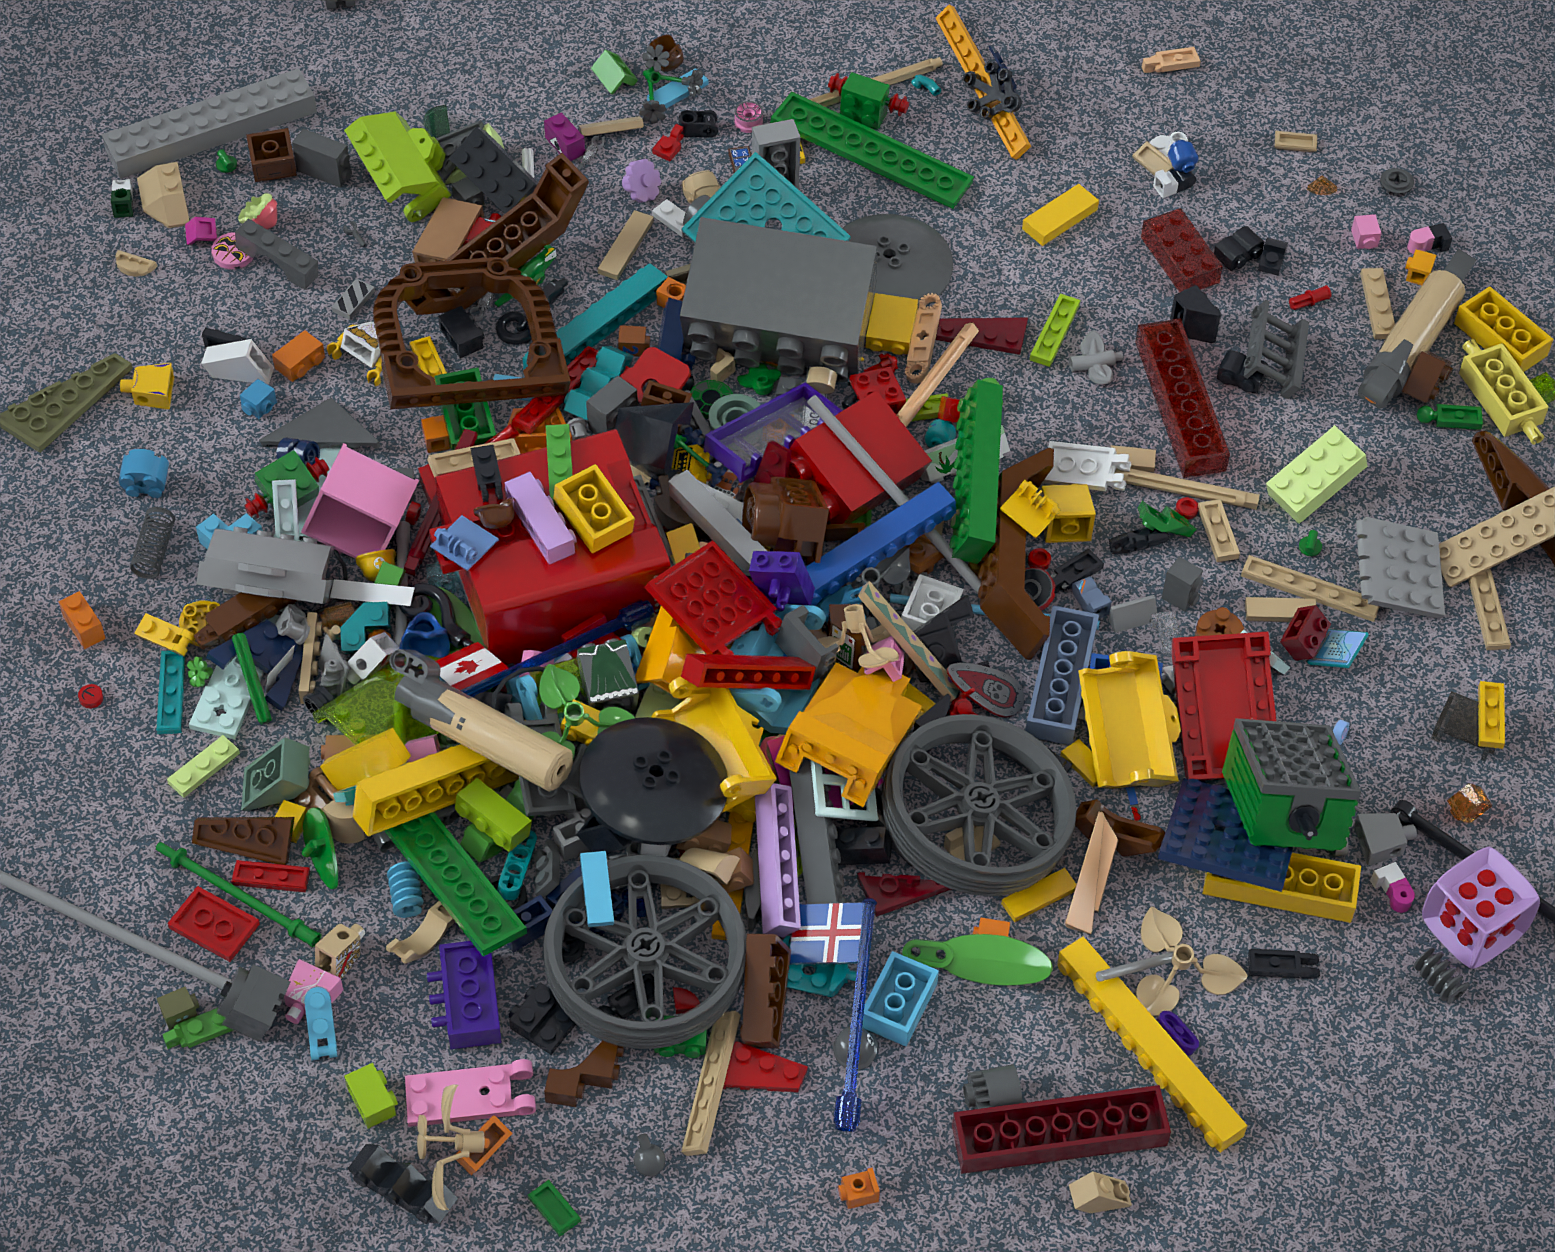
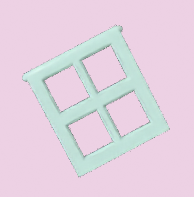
M811 760L816 816L878 821L875 789L866 802V810L850 809L849 800L842 797L843 808L826 807L824 784L840 786L842 795L848 779L841 775L823 774L822 765Z

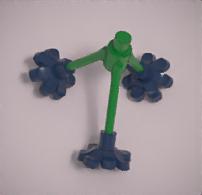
M687 427L684 430L685 434H676L674 450L679 447L684 449L705 466V470L711 474L709 486L714 488L716 484L722 481L721 476L729 469L723 464L716 467L711 462L708 463L689 448V445L696 444L704 446L705 439L699 438L702 435L700 429L693 431L691 427ZM651 478L649 489L654 490L655 486H659V482Z

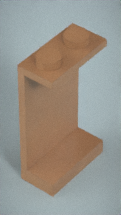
M443 197L412 251L415 263L445 261L458 251L477 218H484L482 205Z

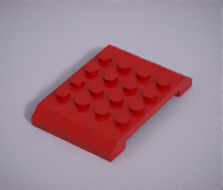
M1268 631L1172 639L1173 673L1181 728L1183 764L1187 779H1197L1199 781L1225 779L1222 771L1234 729L1235 718L1277 721L1269 660L1271 650Z

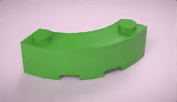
M518 779L514 784L513 790L505 800L526 816L520 780ZM473 823L464 830V836L460 845L479 863L502 852L501 846H498L486 833L479 831Z

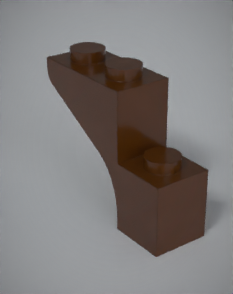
M1098 799L1081 802L1076 810L1075 826L1089 840L1091 839L1098 812H1103L1118 839L1116 850L1123 857L1156 852L1161 847V842L1166 833L1158 826L1120 817L1103 806Z
M602 1040L578 1066L570 1069L550 1068L544 1090L545 1103L576 1107L578 1099H583L585 1085L612 1089L613 1081H618L621 1065H617L619 1057L623 1058L625 1047Z

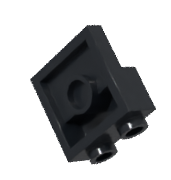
M540 982L536 988L531 986L524 996L525 1001L521 1006L515 1005L511 1009L509 1023L511 1030L552 1055L576 1026V1023L561 1008L551 989Z

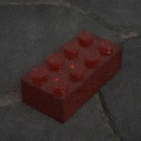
M1181 208L1143 221L1141 239L1178 292L1195 285L1202 290L1220 283L1223 266Z

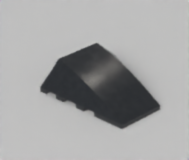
M694 402L618 408L615 429H617L630 465L659 482V476L668 475L669 480H671L676 474H681L682 470L671 468L678 424L690 425Z

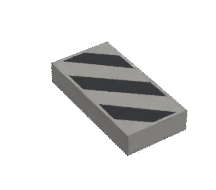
M355 279L333 304L332 312L351 320L375 292L374 286Z

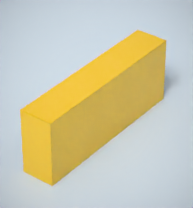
M1077 184L1023 219L1022 229L1040 245L1044 246L1097 211L1099 200L1080 184Z
M390 728L327 758L320 767L337 791L357 785V782L365 778H370L405 764L411 755L395 730Z

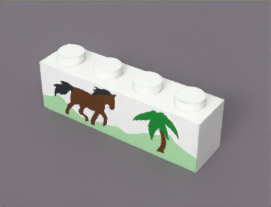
M1001 425L999 459L1004 457V453L1010 451L1003 425ZM957 438L924 450L932 462L921 475L922 480L937 483L944 480L943 476L949 474L951 476L956 475L957 469H954V463L958 454V450L955 449Z

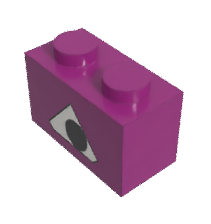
M562 112L544 120L545 138L559 154L563 153L570 161L585 155L584 136Z

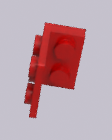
M891 367L854 374L849 377V381L859 401L877 390L896 415L906 403V397Z

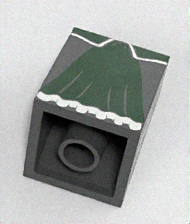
M610 639L605 644L600 645L590 643L578 649L577 661L587 705L599 711L607 707H618L626 711L636 710L639 691L626 639L620 641L619 639Z

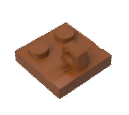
M925 534L916 538L912 544L904 546L909 548L910 569L917 574L922 572L929 574L933 571L934 564L944 558Z

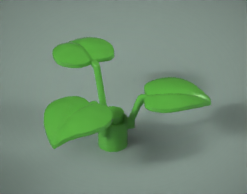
M552 664L546 666L540 680L539 691L541 700L551 709H557L563 704L565 707L564 716L566 724L562 737L552 731L542 733V735L570 749L573 758L575 747L571 742L566 741L571 726H578L584 720H587L594 726L599 727L597 734H599L611 725L635 718L624 709L607 707L599 713L600 722L595 721L589 714L584 713V708L580 703L572 702L579 695L580 684L578 679L572 673Z

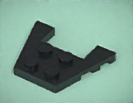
M965 595L913 631L946 671L951 664L963 663L951 624L975 617L969 596ZM988 660L977 663L978 665L990 667ZM914 663L919 681L931 682Z

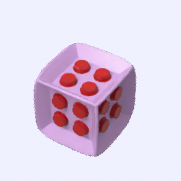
M1485 847L1453 866L1437 880L1427 895L1422 910V917L1438 940L1461 963L1470 969L1482 966L1509 948L1529 929L1538 911L1540 898L1529 881L1501 853L1492 847Z

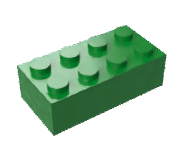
M478 367L434 376L436 385L482 381ZM487 401L440 405L449 436L451 451L455 450L464 429L475 431L478 434L474 446L482 445L496 435Z

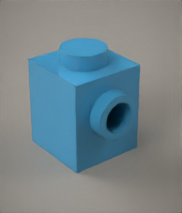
M259 379L255 380L240 394L242 410L247 415H253L258 419L264 414L269 413L277 403L275 389Z

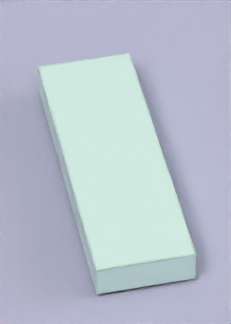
M296 480L272 481L276 537L280 538V534L294 535V540L300 541Z

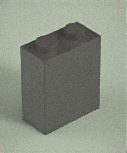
M303 128L292 142L297 171L341 188L345 181L350 180L352 175L347 145Z

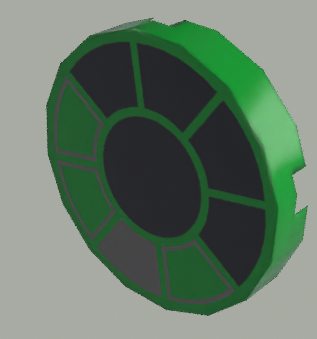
M716 380L699 382L690 391L699 410L706 419H709V410L715 401L723 396L733 394L729 386Z

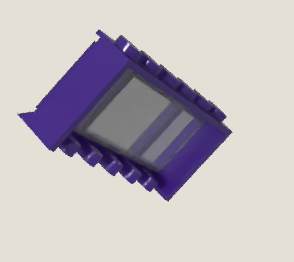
M805 382L705 435L704 453L708 452L732 471L737 476L739 482L742 483L757 474L769 441L773 440L790 449L797 438L824 422L807 403L812 396L816 395L834 416L843 410Z

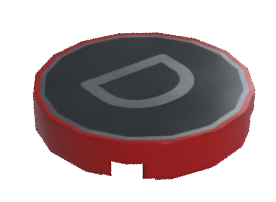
M1025 568L1024 590L1042 611L1054 599L1055 582L1049 573L1041 568Z

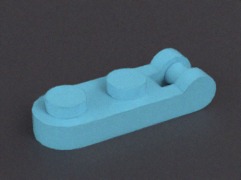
M316 986L307 991L304 1000L312 1061L320 1060V1057L329 1056L330 1058L338 1057L331 996L327 989ZM327 1038L328 1045L318 1047V1039Z

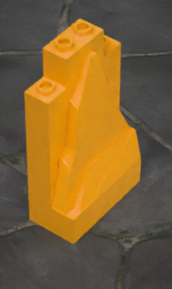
M836 662L804 712L799 711L788 727L775 762L797 773L806 757L848 779L841 796L864 807L888 768L895 751L913 727L922 705L904 697L910 678L902 675L901 679L893 682L884 668L866 675L864 672L865 667H861L859 672L856 673Z

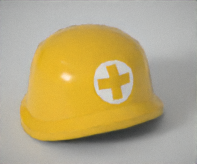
M394 549L379 550L358 555L355 560L364 577L369 581L375 582L383 561L395 565L396 552Z

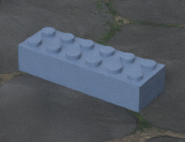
M1052 606L1050 636L1044 642L1026 724V732L1035 738L1066 745L1073 743L1082 701L1078 670L1089 668L1099 614Z

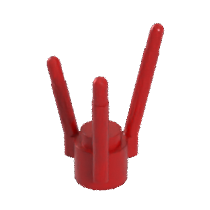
M971 688L964 693H960L959 697L952 701L951 710L948 711V715H978L972 711V704L966 699L975 692V689Z

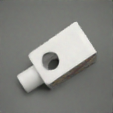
M385 632L370 637L347 662L351 669L347 673L346 678L352 684H356L360 679L365 680L374 676L390 661L391 654L398 650L399 646Z

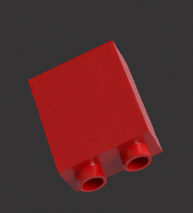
M877 390L835 415L839 422L901 491L918 481L932 462ZM825 422L797 438L790 447L792 453L788 478L814 480L829 508L827 522L830 521L831 524L851 523L891 498Z

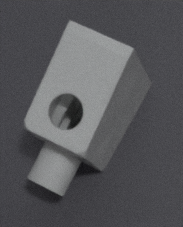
M1395 813L1357 814L1354 823V829L1367 866L1404 854L1407 840L1417 838L1415 826H1402L1398 815Z

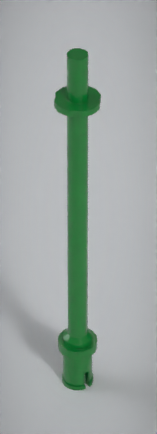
M162 842L156 845V851L171 859L170 864L172 868L185 867L285 927L291 938H298L312 948L321 940L322 934L306 926L303 920L289 919L186 857L187 851L185 848H180L176 851Z

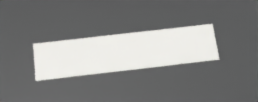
M334 579L330 598L366 602H388L389 604L410 606L414 587Z

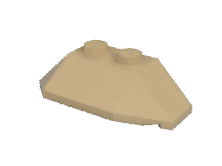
M178 162L156 165L137 178L143 212L163 223L167 228L185 226L189 222Z

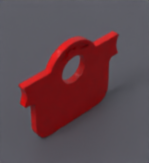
M650 347L642 353L633 367L626 366L624 372L619 377L637 389L638 402L641 403L644 394L643 386L649 380L681 390L689 379L691 370L688 365L655 347Z

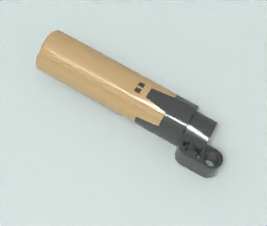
M398 649L391 654V667L405 675L396 688L394 700L411 708L412 718L549 792L557 789L566 780L573 764V754L570 749L439 680L440 666L429 657L415 650Z

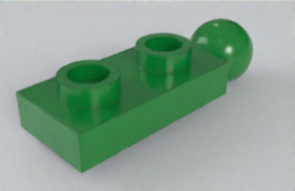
M1437 404L1435 411L1429 406H1422L1416 413L1417 419L1421 423L1426 424L1436 420V427L1481 430L1483 426L1482 407Z

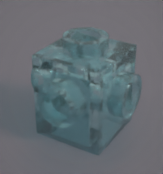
M439 561L426 565L429 584L444 588L451 593L461 590V579L458 571L443 574Z

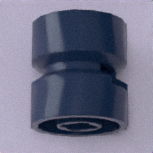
M286 437L279 442L277 447V459L295 450L305 466L307 462L313 465L315 457L320 458V449L315 441Z

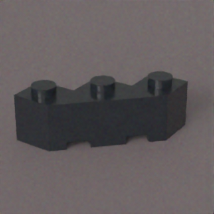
M365 1144L347 1168L354 1175L353 1180L362 1187H368L380 1194L390 1204L402 1207L425 1224H440L458 1200V1197L443 1183L444 1201L449 1210L439 1209L433 1201L432 1180H427L411 1163L396 1162L380 1145Z

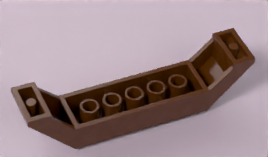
M560 153L545 165L546 169L532 194L445 261L499 257L505 259L509 267L520 268L543 250L544 246L551 244L565 233L589 184L588 179L563 153ZM481 286L426 290L420 298L404 302L416 315L446 313L460 306L465 310L488 291Z
M1047 448L1000 473L998 478L995 544L981 559L982 566L978 575L979 579H981V586L978 590L980 609L1027 660H1031L1050 636V616L1044 615L1024 590L1026 530L1000 508L1014 494L1024 480L1027 482L1031 481L1037 488L1040 487L1054 467L1053 448Z

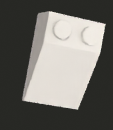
M919 574L901 618L914 631L961 599L964 589Z

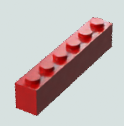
M686 654L681 677L697 687L810 690L816 667L799 657Z

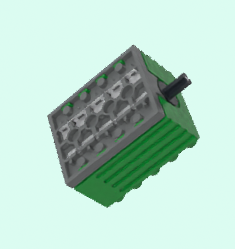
M1235 718L1234 729L1222 773L1250 843L1255 846L1272 845L1282 848H1316L1328 851L1341 850L1346 847V837H1349L1350 834L1349 827H1352L1353 824L1352 816H1355V806H1358L1357 800L1360 798L1361 790L1330 725Z

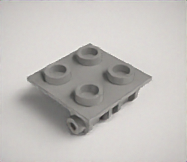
M326 634L319 661V667L323 672L321 685L332 695L336 694L340 700L346 686L345 682L347 673H349V666L347 661L343 660L339 654L336 643L332 642L328 634Z

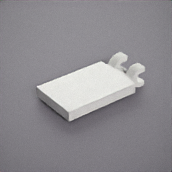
M1049 442L1048 448L1054 449V467L1042 484H1087L1089 490L1106 491L1107 486L1120 491L1125 490L1126 481H1123L1124 474L1115 473V470L1117 468L1121 471H1130L1131 462L1128 461L1129 454L1118 455L1115 448Z

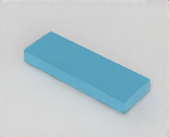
M693 70L682 75L679 78L691 76ZM704 75L701 78L703 79V84L700 86L701 89L709 85L708 79ZM674 81L654 91V100L659 101V104H664L666 108L690 96L688 86Z
M606 851L580 853L588 927L614 925Z

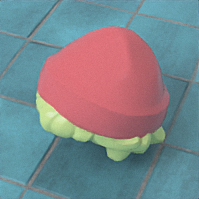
M265 193L260 197L253 196L251 198L252 202H246L245 209L241 210L238 217L240 223H244L249 218L267 230L276 225L277 202L272 198L271 194Z

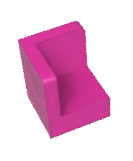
M194 217L185 224L187 245H192L197 240L215 241L217 239L215 218Z

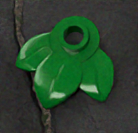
M760 363L759 367H750L748 374L737 376V381L745 388H753L759 395H766L772 391L774 382L780 379L781 371L777 368L769 370L765 364Z

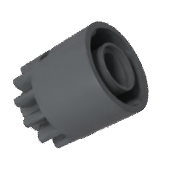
M1013 1064L969 1072L967 1077L968 1083L963 1084L966 1105L968 1108L972 1107L973 1110L1023 1103L1018 1073Z

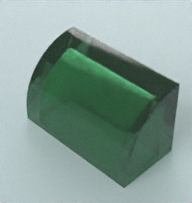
M446 105L433 107L424 115L423 125L431 137L438 138L450 133Z

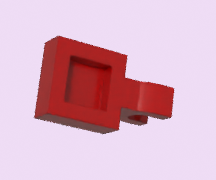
M675 124L670 136L663 135L652 148V154L670 162L681 150L680 141L684 138V135L680 133L683 131V126Z

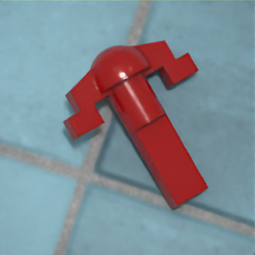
M880 354L881 362L863 371L868 372L891 367L893 373H895V370L898 369L897 358L890 354Z

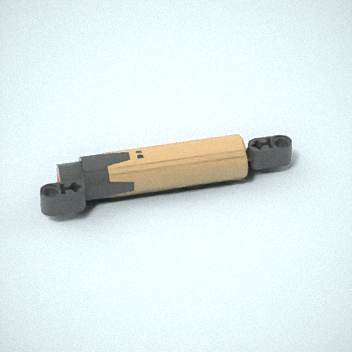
M1458 249L1444 271H1433L1428 275L1365 369L1364 380L1358 388L1359 397L1381 409L1388 405L1392 397H1396L1402 392L1421 351H1429L1464 298L1466 291L1462 282L1476 262L1475 258Z

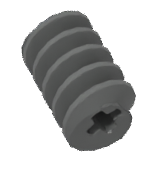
M1431 948L1415 961L1414 968L1416 971H1421L1420 975L1422 978H1427L1426 982L1429 986H1434L1433 991L1436 994H1440L1439 997L1442 1001H1447L1448 1004L1452 1003L1465 993L1470 984L1466 982L1461 985L1460 982L1463 979V975L1454 977L1453 975L1457 968L1447 969L1450 960L1446 959L1441 962L1440 960L1444 953L1434 954L1435 948Z

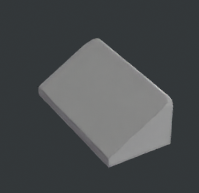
M1151 595L1111 606L1109 622L1114 632L1117 633L1150 623V620L1151 623L1156 622L1158 616L1155 596Z

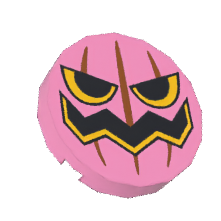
M235 233L221 235L212 245L213 259L222 268L235 269L234 267L238 266L242 268L253 260L252 257L236 248Z

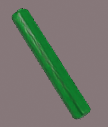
M244 633L235 634L232 636V640L258 722L260 724L268 723L272 720L246 636Z

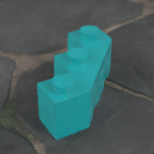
M602 346V349L596 355V366L586 368L582 373L580 388L571 389L567 393L564 400L566 404L564 411L588 420L586 401L617 375L620 376L626 366L630 367L633 355L612 346Z

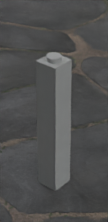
M688 470L681 474H676L669 480V496L741 570H749L753 551H767L758 541L751 539V534Z

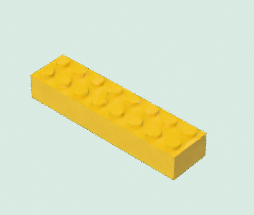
M459 744L357 782L353 818L365 834L371 836L455 804L457 793L476 778L491 789H495L518 780L519 775Z

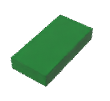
M547 1180L527 1195L531 1203L559 1237L581 1222L580 1216L550 1180Z

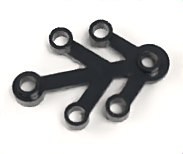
M988 61L984 69L985 72L990 74L991 86L981 81V76L973 71L963 75L962 82L965 87L970 89L977 88L988 94L978 100L970 99L967 102V109L976 113L982 108L980 111L981 118L991 120L993 116L1002 111L1013 113L1020 109L1022 100L1017 93L1013 92L1012 72L1010 70L1002 68L998 73V64ZM999 80L1004 81L1005 94L1001 92ZM996 100L1001 101V103L992 108L986 106Z

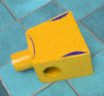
M163 363L136 367L133 379H121V393H132L135 405L170 409L175 377L172 364Z

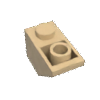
M1091 1172L1069 1184L1074 1207L1077 1210L1096 1213L1130 1207L1132 1205L1129 1197L1130 1190L1123 1180Z

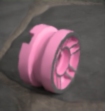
M745 101L736 106L735 126L741 132L751 133L752 127L763 125V108L761 105L753 101Z

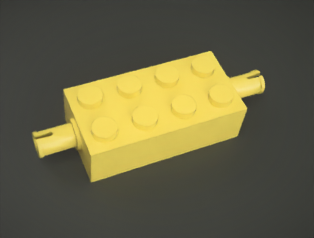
M1471 339V342L1470 340L1465 342L1463 349L1468 355L1463 358L1459 374L1500 432L1506 437L1524 431L1533 445L1540 443L1544 439V435L1537 426L1543 424L1549 406L1503 343L1481 350L1474 339Z

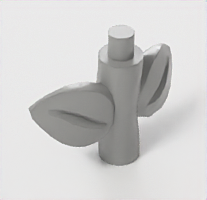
M1092 330L1081 342L1080 350L1082 355L1070 356L1069 366L1071 372L1088 371L1090 380L1096 384H1108L1113 380V371L1109 366L1115 365L1116 361H1122L1123 354L1122 352L1114 353L1113 350L1105 351L1103 339L1097 331Z

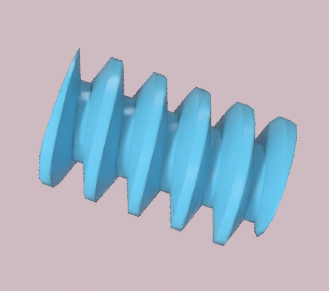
M408 861L397 863L387 871L393 913L401 918L417 916L422 912L420 906L424 902L423 898L420 897L422 896V890L420 889L421 882L418 880L419 874Z

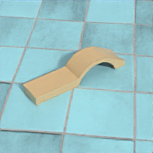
M438 901L428 910L424 921L410 937L403 941L395 938L386 946V950L399 956L404 964L420 959L440 942L447 929L455 923V920L441 902Z

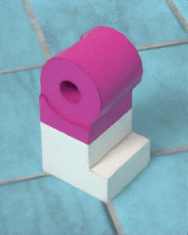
M1394 862L1374 870L1370 880L1374 888L1380 886L1383 888L1390 899L1389 904L1394 911L1400 913L1407 912L1415 898V893L1397 863Z

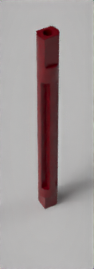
M464 429L455 450L474 446L478 434L475 431ZM437 491L404 565L405 573L413 576L416 575L431 544L429 529L438 527L440 523Z

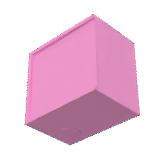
M343 443L310 510L301 533L317 539V541L326 545L335 546L334 549L339 554L344 553L355 559L358 555L386 550L419 480L416 478L415 480L348 448Z

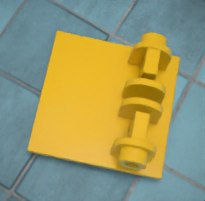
M1024 480L1000 509L1033 537L1037 538L1061 509L1058 507L1059 504L1050 498L1047 501L1045 500L1048 496L1047 494L1041 497L1042 490L1036 493L1038 488L1031 481L1027 482Z

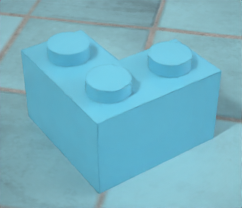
M247 513L230 526H227L215 514H212L196 526L199 543L207 550L215 529L233 531L234 527L248 528L247 533L257 534V530H263L262 526Z

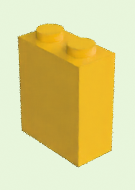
M875 293L866 334V348L877 352L881 350L889 351L896 355L908 354L918 310V299Z

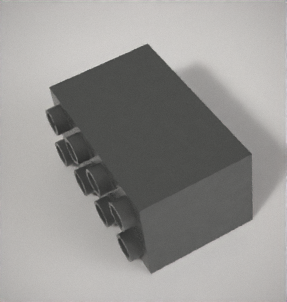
M701 217L680 312L685 349H691L690 354L698 359L711 361L716 359L718 348H721L725 352L732 354L735 363L740 366L756 368L760 366V361L778 363L777 369L790 375H801L807 367H825L837 373L836 382L847 381L848 376L859 374L877 282V246Z

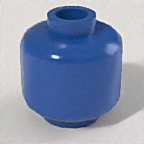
M1185 140L1174 142L1167 154L1174 170L1183 171L1184 173L1192 171L1199 159L1193 144Z

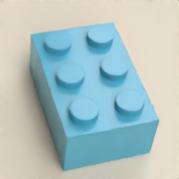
M892 951L861 1011L860 1027L907 1047L937 986L939 970Z

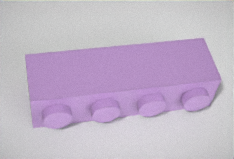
M528 472L505 482L506 498L513 497V508L548 564L575 554L574 543L577 542L576 536L571 529L568 530L565 526L566 523L563 515L560 512L557 513L554 509L555 506L552 498L549 495H545L541 481L539 479L535 480L532 473Z

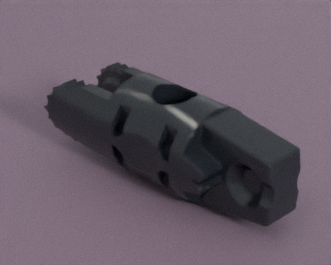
M1147 527L1126 532L1109 539L1110 552L1112 554H1123L1151 548L1152 546L1166 543L1169 540V534L1167 532H1160L1156 528L1152 531Z

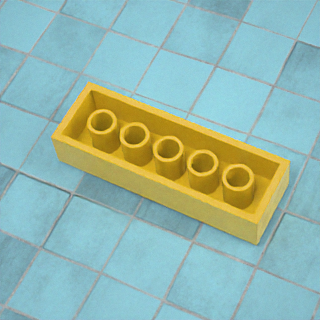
M1292 852L1282 892L1206 872L1202 894L1351 923L1357 905L1361 865Z

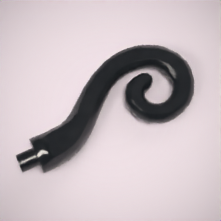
M565 278L559 281L553 279L543 287L545 296L549 301V306L564 293V287L568 285ZM510 311L498 319L496 333L503 342L519 345L532 340L530 329H526L528 320L523 313ZM511 321L518 322L516 330L520 333L509 332L506 329V325Z
M428 583L408 586L414 587L412 599L416 596H424L420 599L422 606L419 608L399 605L404 615L414 618L419 613H430L433 603L428 597H431L440 606L442 627L447 630L449 642L459 650L474 644L470 640L471 635L457 625L452 602L441 588Z

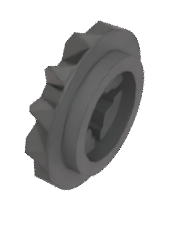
M1391 168L1384 171L1380 178L1381 188L1386 189L1387 193L1393 192L1395 196L1398 193L1404 196L1406 192H1411L1414 186L1412 175L1399 168ZM1398 179L1399 185H1395L1394 181Z

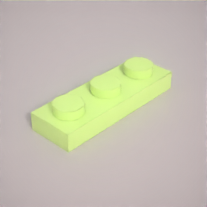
M222 735L167 778V782L185 798L240 754L239 749Z

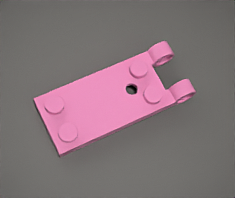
M519 1059L512 1062V1064L405 1076L408 1127L417 1126L419 1115H425L427 1125L442 1124V1092L445 1087L453 1084L458 1085L452 1101L450 1123L488 1119L493 1115L496 1117L535 1113V1097L523 1094L512 1099L510 1080L530 1079L533 1076L532 1061ZM487 1088L490 1091L487 1095H481L480 1090Z

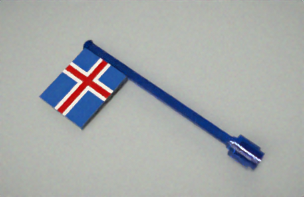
M866 898L862 903L799 904L801 928L792 933L790 945L791 965L857 963L844 1092H842L841 1096L836 1097L833 1122L836 1124L835 1129L843 1132H855L856 1126L860 1123L862 1099L857 1098L855 1091L875 905H877L876 900L872 898Z

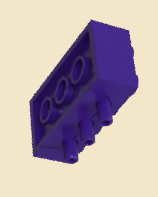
M471 941L440 944L441 971L427 972V981H443L444 993L429 995L430 1005L445 1003L446 1016L432 1017V1027L447 1026L450 1050L502 1043L492 952L483 957Z

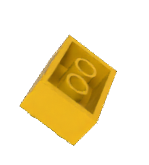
M596 464L555 484L553 500L591 553L633 532L634 516Z

